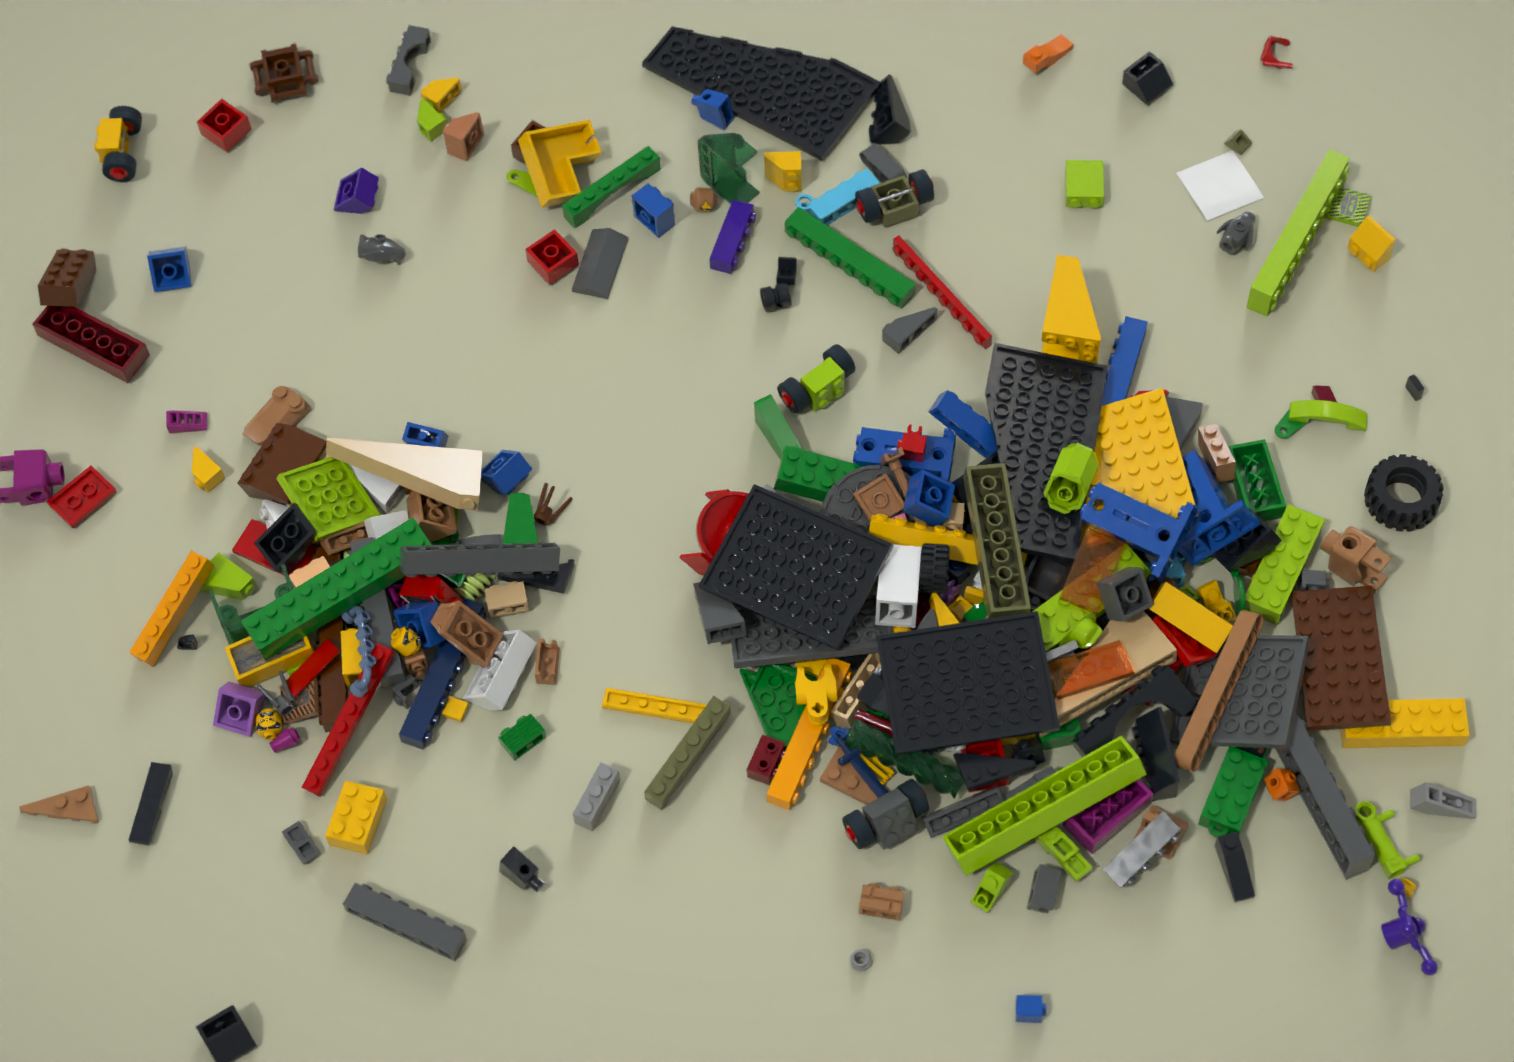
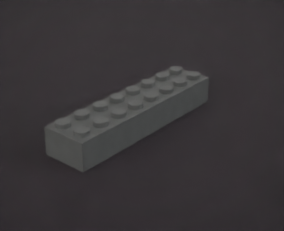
M1295 714L1288 749L1275 748L1285 768L1295 774L1296 782L1301 791L1299 794L1347 880L1369 871L1375 857V849L1371 843L1367 842L1363 827L1357 824L1353 809L1346 804L1345 795L1335 784V776L1332 772L1328 771L1324 756L1318 753L1314 738L1310 737L1307 733V726L1304 720H1300L1298 714Z

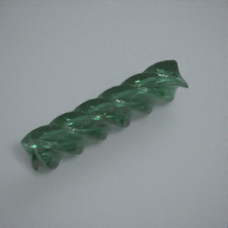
M854 720L845 737L844 745L847 748H859L865 757H877L880 763L886 767L896 766L902 775H914L920 784H932L938 793H951L953 799H955L964 783L961 773L951 765L941 764L938 759L932 756L923 755L921 752L896 755L893 737H886L878 729L868 728L860 720Z

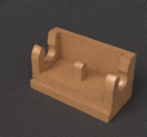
M538 639L535 666L537 684L557 685L560 647H558L555 640H552V644H547L544 639Z

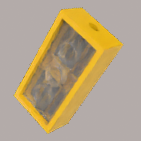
M308 635L267 660L263 658L250 636L224 647L237 681L240 685L251 687L279 674V671L285 672L303 664L314 652Z

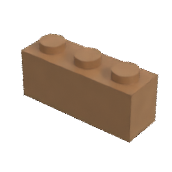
M1214 424L1198 428V446L1217 482L1235 479L1236 462L1218 425Z

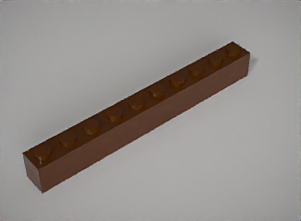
M322 545L316 546V554H313V560L324 556L330 567L343 560L342 551L328 555ZM341 615L316 630V635H319V641H316V649L328 638L340 650L333 660L320 672L321 677H317L318 689H321V695H318L319 707H322V713L318 715L319 725H323L325 732L331 731L348 699V688L342 675L341 631L346 630L345 621Z

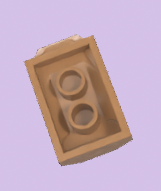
M278 386L273 390L272 397L244 427L242 434L260 446L276 423L295 427L310 412L311 407L301 396L288 387Z
M461 601L447 604L441 603L430 621L442 637L467 656L471 664L479 665L482 668L487 667L504 635Z

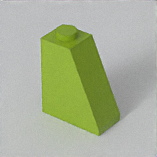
M219 552L210 560L215 566L200 591L244 600L254 592L256 587L254 578Z

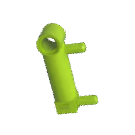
M1362 801L1357 804L1354 810L1355 820L1358 825L1363 827L1368 843L1373 845L1375 855L1388 880L1403 874L1408 866L1420 862L1418 854L1403 859L1382 826V822L1395 816L1392 810L1376 815V808L1372 803ZM1360 812L1367 813L1369 817L1361 816Z

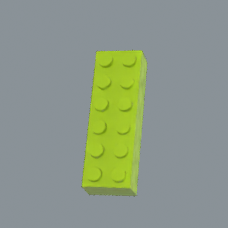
M1290 504L1287 505L1275 531L1282 541L1268 555L1263 556L1244 596L1246 611L1262 614L1264 620L1278 625L1289 602L1291 593L1294 591L1300 578L1302 569H1304L1322 531L1324 518Z

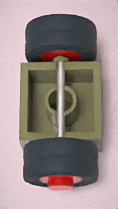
M921 169L910 173L908 180L903 175L859 190L855 193L857 211L865 223L880 219L884 228L919 216V205L934 200L933 182L927 172Z

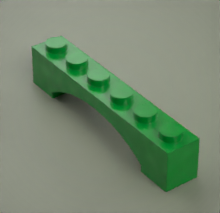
M649 146L645 147L562 205L564 218L576 229L589 220L590 215L613 193L633 181L641 178L648 179L661 170L660 157Z

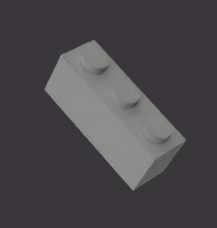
M600 762L573 812L575 824L591 831L594 830L620 781L618 769Z

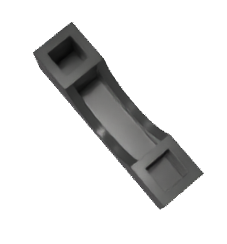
M409 25L407 31L403 33L402 44L398 46L396 60H393L391 73L386 78V84H388L390 92L411 95L416 81L413 70L409 69L407 65L415 56L427 53L431 42L428 28Z

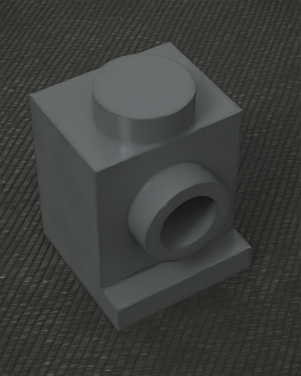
M1302 569L1299 591L1329 589L1330 579H1326V571Z

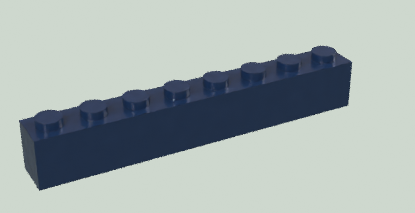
M462 598L464 605L484 620L486 619L487 613L483 604ZM447 640L440 643L399 732L402 743L423 750L426 743L429 744L432 739V730L440 721V712L447 704L449 692H452L455 688V679L458 674H461L464 666L463 661L467 657Z

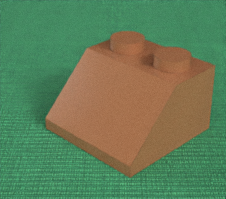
M475 112L454 118L444 127L443 135L449 155L464 161L468 160L484 136L480 113Z

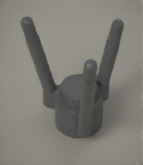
M279 671L287 696L279 695L274 699L260 684L257 685V688L265 695V699L275 707L281 716H286L294 709L292 702L295 699L290 693L283 672Z

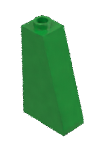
M769 394L755 401V422L779 459L781 460L785 445L802 449L773 396Z
M510 493L503 544L538 543L530 496L525 493Z

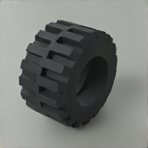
M924 543L922 545L919 573V590L921 593H946L950 555L948 544Z

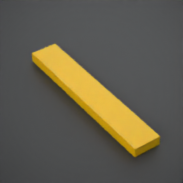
M606 688L602 702L603 709L687 723H694L707 705Z

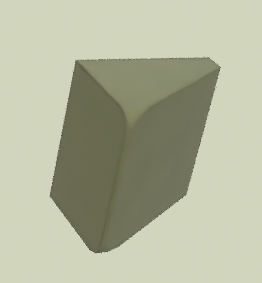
M1240 129L1234 132L1224 144L1241 155L1252 144V141Z

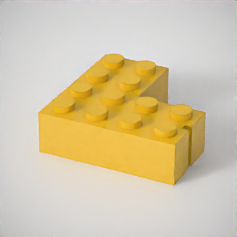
M590 119L527 131L519 138L518 143L541 208L565 203L581 192L572 165L592 162L602 153L597 138H593L590 141L595 135Z

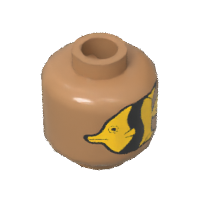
M698 187L690 194V206H693L695 211L711 212L713 207L717 206L718 196L714 194L711 188Z

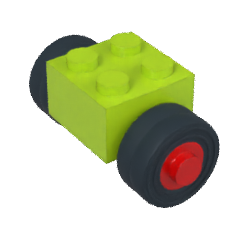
M835 344L823 353L824 361L801 377L800 382L793 377H789L778 385L777 391L780 398L792 412L799 413L809 406L816 413L820 409H825L832 400L838 399L845 392V379L855 372L856 367L853 359L842 346Z

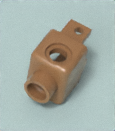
M1349 526L1342 534L1331 530L1326 535L1320 549L1330 555L1328 569L1352 586H1355L1357 582L1364 586H1372V590L1375 593L1387 580L1388 576L1381 572L1389 564L1391 557L1376 548L1377 540L1353 526ZM1379 561L1381 564L1376 565L1374 562ZM1375 580L1377 583L1373 584L1370 581Z

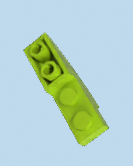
M1057 826L1033 838L1047 854L1050 853L1076 883L1092 870L1093 867L1079 853V848Z

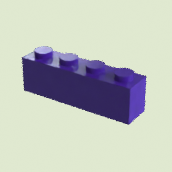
M732 200L709 258L710 269L732 274L733 269L737 268L739 253H743L745 247L744 240L749 237L750 225L756 219L753 204Z

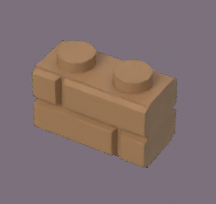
M875 883L863 885L859 914L900 921L904 892L898 887L880 888V885Z

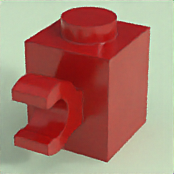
M909 424L907 433L903 432L902 440L898 439L897 449L902 447L904 455L900 459L923 463L927 436H922V426H919L917 432H913L911 430L912 425Z

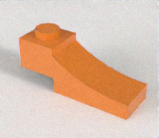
M1060 34L1048 43L1041 46L1035 45L1023 55V64L1036 74L1044 67L1049 68L1073 49L1074 44Z

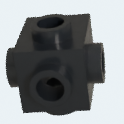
M1035 737L1021 739L1012 745V758L1034 760L1036 765L1046 762L1041 743Z

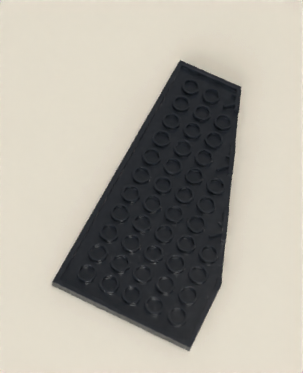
M674 26L668 30L642 62L643 68L695 95L700 96L706 89L729 95L735 116L821 161L824 160L881 86L880 81L835 58H830L829 60L804 55L800 51L780 47L774 49L749 44L745 40L721 36V38L694 33V30Z
M994 343L985 397L999 464L1005 463L1020 550L1027 554L1076 563L1083 526L1080 511L1083 505L1086 504L1088 492L1080 509H1074L1064 514L1049 507L1048 499L1044 496V490L1062 448L1070 444L1079 443L1093 449V451L1095 450L1108 366Z

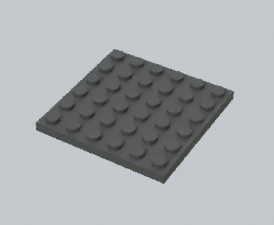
M1258 635L1209 746L1288 749L1310 644L1308 636ZM1227 638L1216 653L1217 656L1214 660L1185 669L1182 684L1197 703ZM1196 706L1183 717L1175 715L1170 735L1171 744L1179 745Z

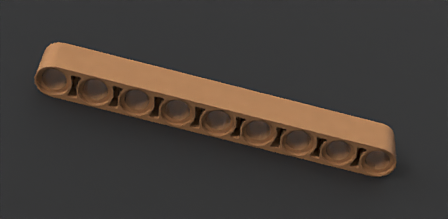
M1241 610L1174 754L1177 768L1195 772L1199 768L1264 623L1262 614Z

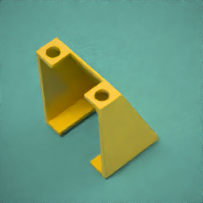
M1057 254L1042 331V352L1097 363L1101 336L1079 259L1077 257Z

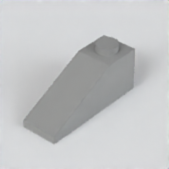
M1427 782L1410 789V809L1430 815L1468 819L1476 818L1475 798Z

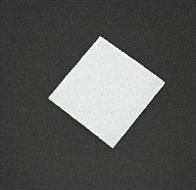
M1233 150L1176 173L1207 221L1264 198Z

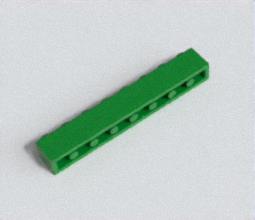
M800 207L784 221L785 232L789 237L797 239L804 247H809L818 256L827 259L833 266L841 268L848 276H853L863 286H868L877 295L886 298L892 305L902 309L915 295L916 284Z

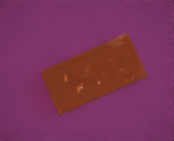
M1087 527L1059 599L1097 614L1102 599L1096 583L1113 574L1125 542Z
M1120 640L1048 663L1052 688L1057 700L1135 675V671Z

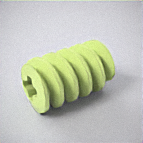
M483 573L465 576L461 587L454 588L453 591L462 598L476 601L473 595L480 597L481 594L478 590L480 589L485 592L484 584L490 586L489 578L495 581L496 577L495 575H485Z

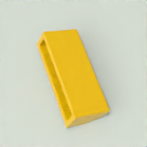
M1167 582L1161 584L1152 599L1154 605L1148 608L1215 653L1219 651L1233 628V625Z

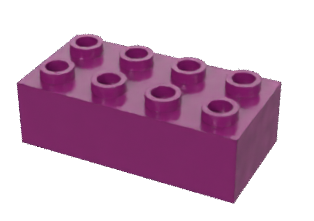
M1138 779L1064 821L1063 826L1093 854L1152 803L1153 793Z

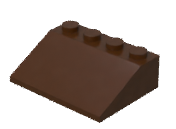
M276 423L237 484L249 497L290 504L291 501L277 481V476L281 473L317 462L326 449L327 441L294 426Z

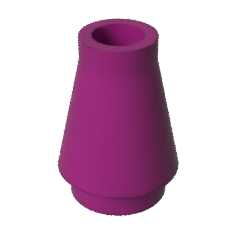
M287 727L269 744L276 753L298 745L301 738L294 727L290 729Z

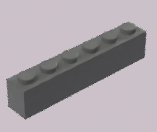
M354 883L343 902L346 912L453 961H456L467 941L464 930L460 927L446 925L444 920L438 917L433 919L427 916V913L421 909L414 910L409 908V905L401 900L396 902L384 892H374L366 884L359 885Z

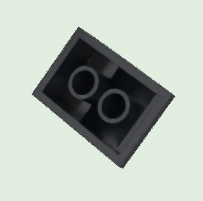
M293 503L254 544L275 572L288 574L302 560L318 531L297 504Z
M1253 511L1252 513L1258 518L1260 525L1212 554L1229 572L1268 555L1282 541L1272 528Z

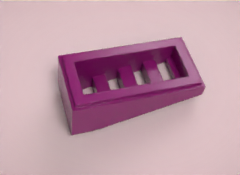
M166 411V427L169 434L207 430V412ZM197 418H201L200 424H197Z

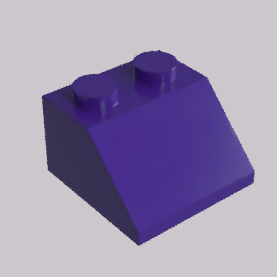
M361 167L341 179L333 210L336 212L362 214L372 209L375 204L374 198L378 190L379 177Z

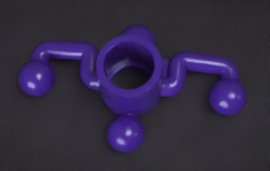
M1392 879L1388 883V891L1398 898L1399 917L1381 925L1384 939L1392 950L1410 943L1412 948L1417 950L1424 960L1421 964L1422 972L1425 975L1432 976L1436 974L1438 965L1426 947L1418 941L1421 933L1426 928L1425 921L1422 918L1407 914L1408 904L1404 884L1399 879Z

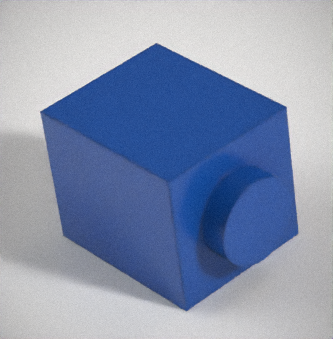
M1017 995L1016 1022L1041 1023L1042 1016H1046V1003H1042V996Z

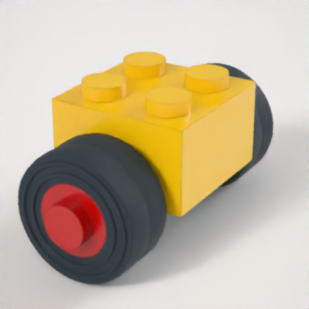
M116 106L112 108L109 113V119H100V124L96 128L98 140L95 141L94 147L95 152L99 154V162L103 164V175L115 182H128L134 178L136 173V160L128 154L129 136L139 133L142 115L137 109L130 106Z

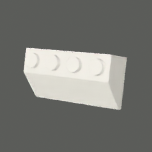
M521 630L501 632L504 635L489 664L484 668L479 666L463 697L465 701L490 711L502 710L507 705L508 698L516 688V682L524 672L525 665L533 655L534 647L537 643Z

